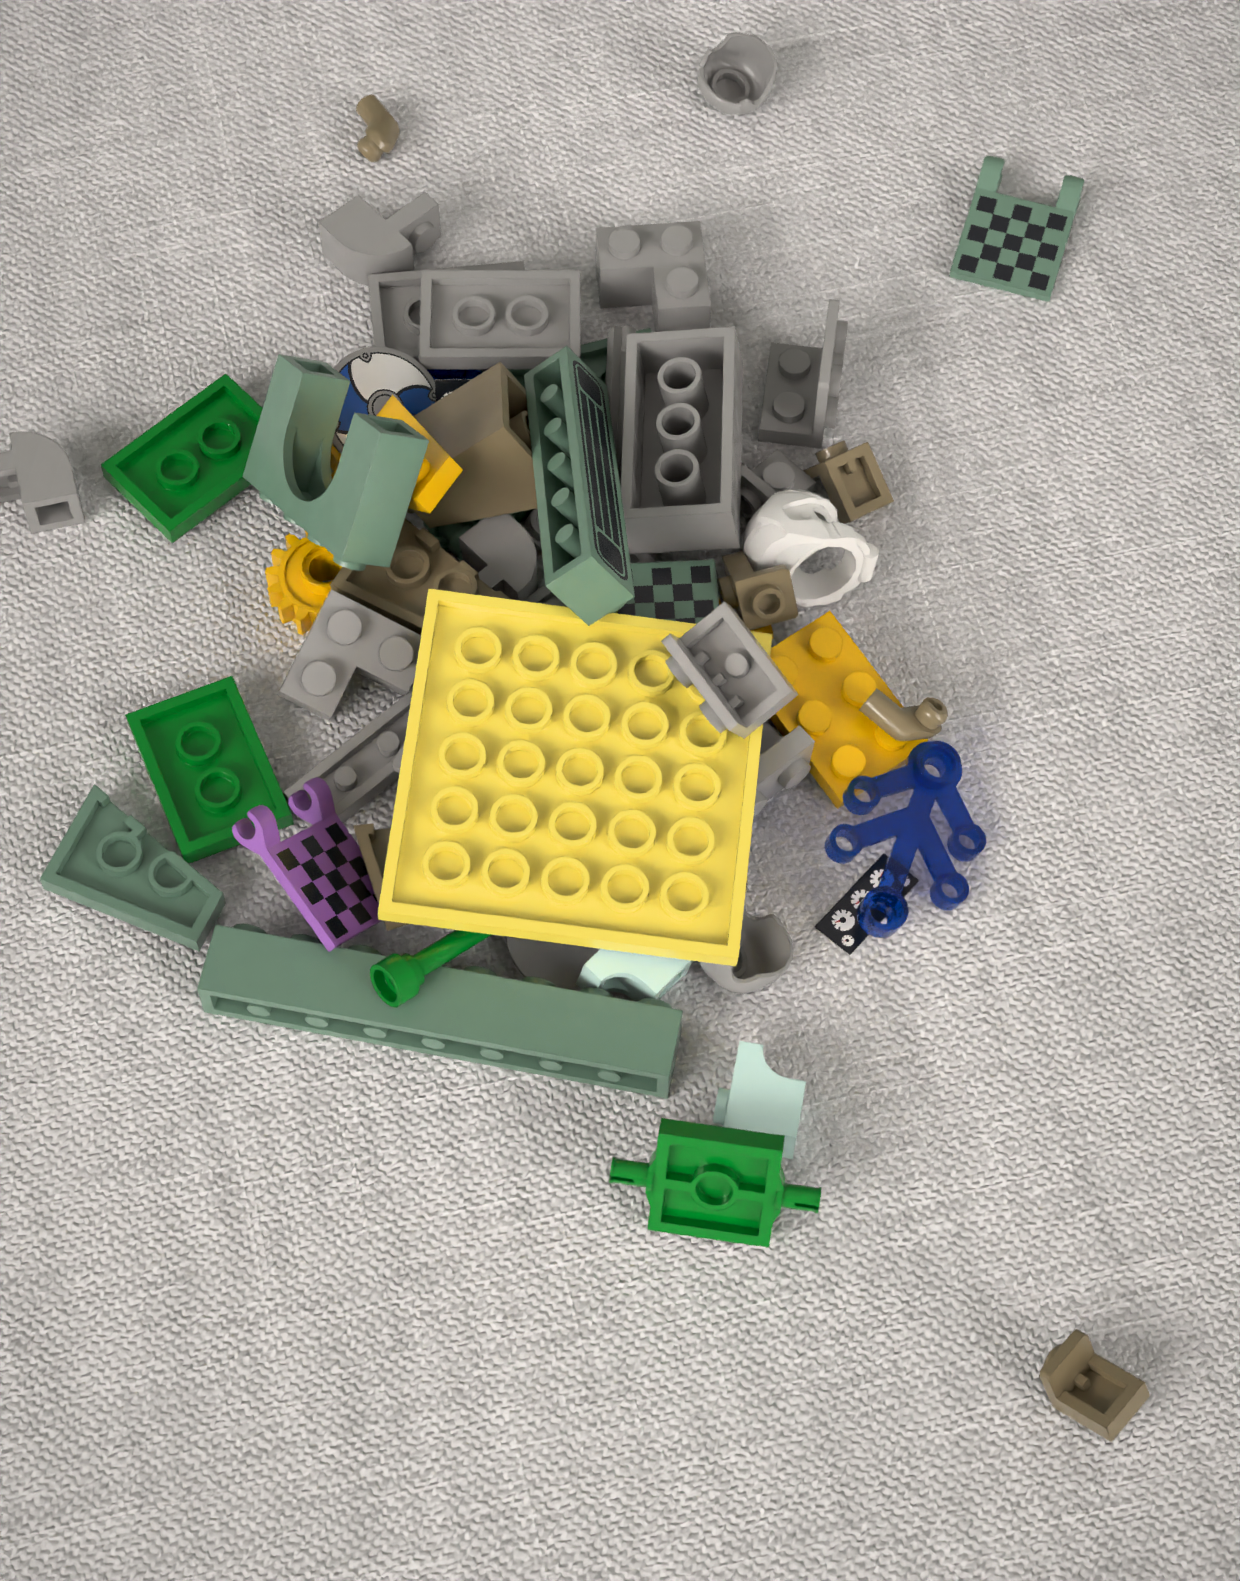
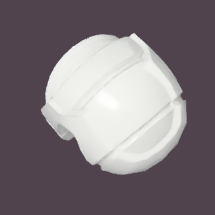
M801 489L783 490L774 493L750 518L743 536V552L753 571L781 564L786 565L790 571L796 604L802 607H813L839 601L842 599L843 594L854 589L860 582L870 581L879 555V549L875 545L867 543L862 535L854 531L852 526L837 522V509L828 499ZM826 547H842L845 549L841 561L833 569L824 568L814 574H808L799 567L801 563L812 557L820 549Z

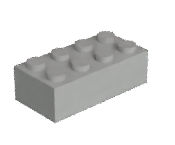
M735 327L627 334L621 496L630 554L740 548L743 362Z

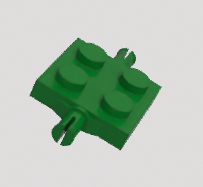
M661 1118L657 1148L650 1157L649 1163L613 1157L609 1183L611 1184L618 1183L646 1188L645 1194L650 1204L647 1230L768 1248L772 1224L779 1216L781 1207L818 1214L822 1187L785 1183V1175L781 1166L785 1139L783 1135Z

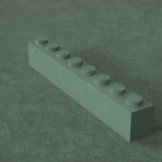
M215 924L197 987L205 1013L668 1099L681 1037L683 1010L673 1009L671 1005L662 1000L644 998L635 1002L614 998L611 993L599 988L587 987L580 989V991L555 987L552 982L539 977H525L522 980L499 977L493 971L479 966H468L463 970L441 966L425 976L424 984L419 986V993L415 997L394 1008L387 1005L379 997L370 979L371 966L387 957L372 947L351 945L348 949L337 947L328 952L318 938L310 935L295 934L287 938L267 934L263 929L250 924H236L233 928Z

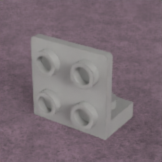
M829 299L823 348L771 342L758 441L822 449L824 428L835 429L848 321L838 320L840 300Z

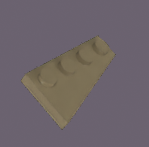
M406 518L404 519L390 567L366 565L363 571L342 567L330 584L333 591L420 635L422 633L428 588L510 599L500 590L495 592L479 579L478 572L463 560L458 562L440 547L438 539L424 528L419 530Z

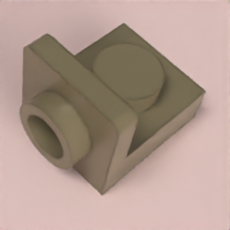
M845 440L815 453L819 463L803 470L811 478L820 477L831 503L837 509V517L840 523L852 522L894 502L868 442L848 449Z

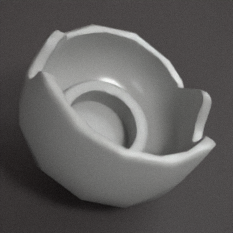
M738 32L729 33L718 46L708 49L700 62V69L698 70L697 86L704 100L722 114H749L764 104L771 94L776 79L778 62L771 47L757 36Z
M744 905L737 965L699 963L703 971L713 981L730 992L745 994L759 991L770 986L785 974L793 960L792 939L781 920L774 914L754 917L746 912V905Z

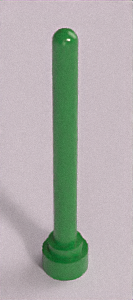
M454 930L414 955L404 953L400 956L393 953L371 966L370 979L379 997L387 1005L396 1008L419 993V986L424 984L426 975L490 937L491 934Z

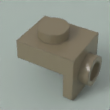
M743 551L722 556L726 576L717 579L722 602L725 601L735 609L749 630L787 621L798 616L790 571L786 565L781 564L754 572Z
M1075 1329L1063 1344L1057 1345L1050 1351L1039 1373L1053 1408L1110 1442H1113L1150 1397L1144 1381L1095 1354L1088 1335L1078 1329Z

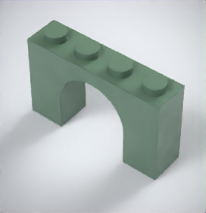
M278 354L242 477L260 491L259 497L262 500L274 504L284 512L283 518L302 527L308 533L307 538L311 542L325 547L334 555L333 561L338 565L357 571L365 570L366 565L390 567L429 440L403 420L354 412L339 464L332 479L330 465L332 442L350 380L326 362Z

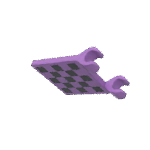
M316 777L306 781L303 785L304 790L309 793L311 800L303 790L293 793L288 799V804L294 814L313 824L312 826L280 841L274 814L267 806L259 805L248 811V818H243L232 826V833L241 845L261 856L325 948L330 952L383 920H378L379 906L359 845L337 816L328 784L323 779Z

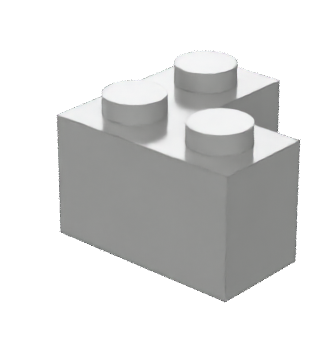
M700 221L596 228V274L600 308L652 305L655 332L710 328L711 300Z
M331 589L277 695L325 720L332 717L354 672L403 696L409 692L414 682L421 635Z

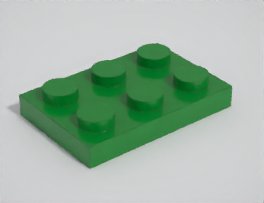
M225 373L101 464L103 477L171 543H174L251 485L242 476L263 408Z
M233 676L125 715L181 856L188 864L241 845L232 833V826L237 821L248 818V811L256 806L264 805L272 811L278 830L294 825L292 813Z

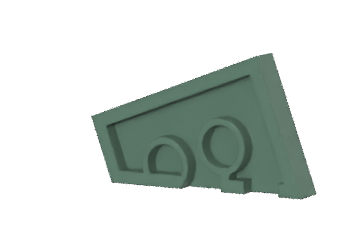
M95 784L40 877L43 889L199 952L226 904L222 891L176 852H170L147 833L144 825L132 815L128 817Z

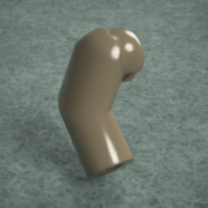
M370 94L363 97L356 106V112L368 125L365 129L366 135L358 141L357 148L367 160L377 162L384 153L389 154L392 151L400 135V129L396 120L378 98Z
M877 688L859 709L882 730L898 741L932 738L941 731V724L945 723L948 717L946 706L936 698L927 697L919 706L900 708Z

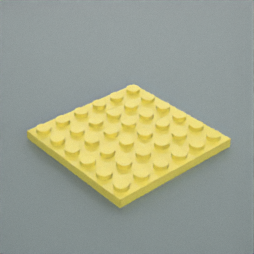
M428 588L378 907V920L736 966L739 958L763 724L745 739L730 732L728 729L722 733L718 732L701 712L699 705L705 699L694 684L686 688L670 671L665 661L672 655L661 640L670 633L680 638L696 624L609 613L588 626L570 608L565 606ZM751 631L770 656L773 634Z

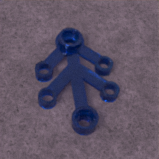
M942 741L920 743L909 753L906 759V766L872 778L858 776L844 790L843 803L845 807L853 814L866 815L876 807L881 798L913 789L906 808L855 826L840 824L831 831L825 840L824 848L828 857L834 862L845 864L853 861L861 849L896 837L878 887L871 889L861 900L857 908L859 925L867 934L873 937H890L905 923L909 909L907 901L901 893L917 849H919L934 880L930 887V897L938 908L947 911L954 910L961 905L969 894L967 880L956 871L930 818V813L936 800L953 831L947 840V847L955 859L962 862L972 861L985 848L986 835L978 825L973 823L956 788L962 777L961 759L958 752L948 743ZM924 765L934 766L938 770L940 777L931 775ZM854 789L866 791L870 797V802H862L857 799ZM965 835L969 837L974 843V849L965 848L960 843L959 836ZM836 837L848 839L852 845V850L846 851L841 849L836 843ZM942 884L953 886L957 892V898L945 895L941 887ZM877 909L882 911L887 918V923L882 924L872 917L870 910Z

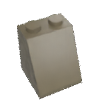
M501 362L413 416L463 471L430 514L409 508L407 510L408 513H416L429 528L537 508L526 389Z

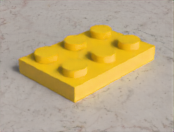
M831 611L823 614L771 648V659L799 695L769 719L783 737L800 725L815 741L809 763L811 766L809 772L837 809L927 750L931 743L928 739L895 740L859 711L876 688L900 708L904 707Z

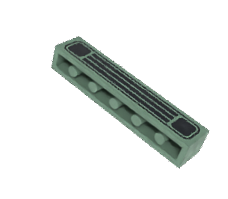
M566 345L524 374L545 586L590 626L605 615L618 611L627 601L634 598L635 594L607 385Z

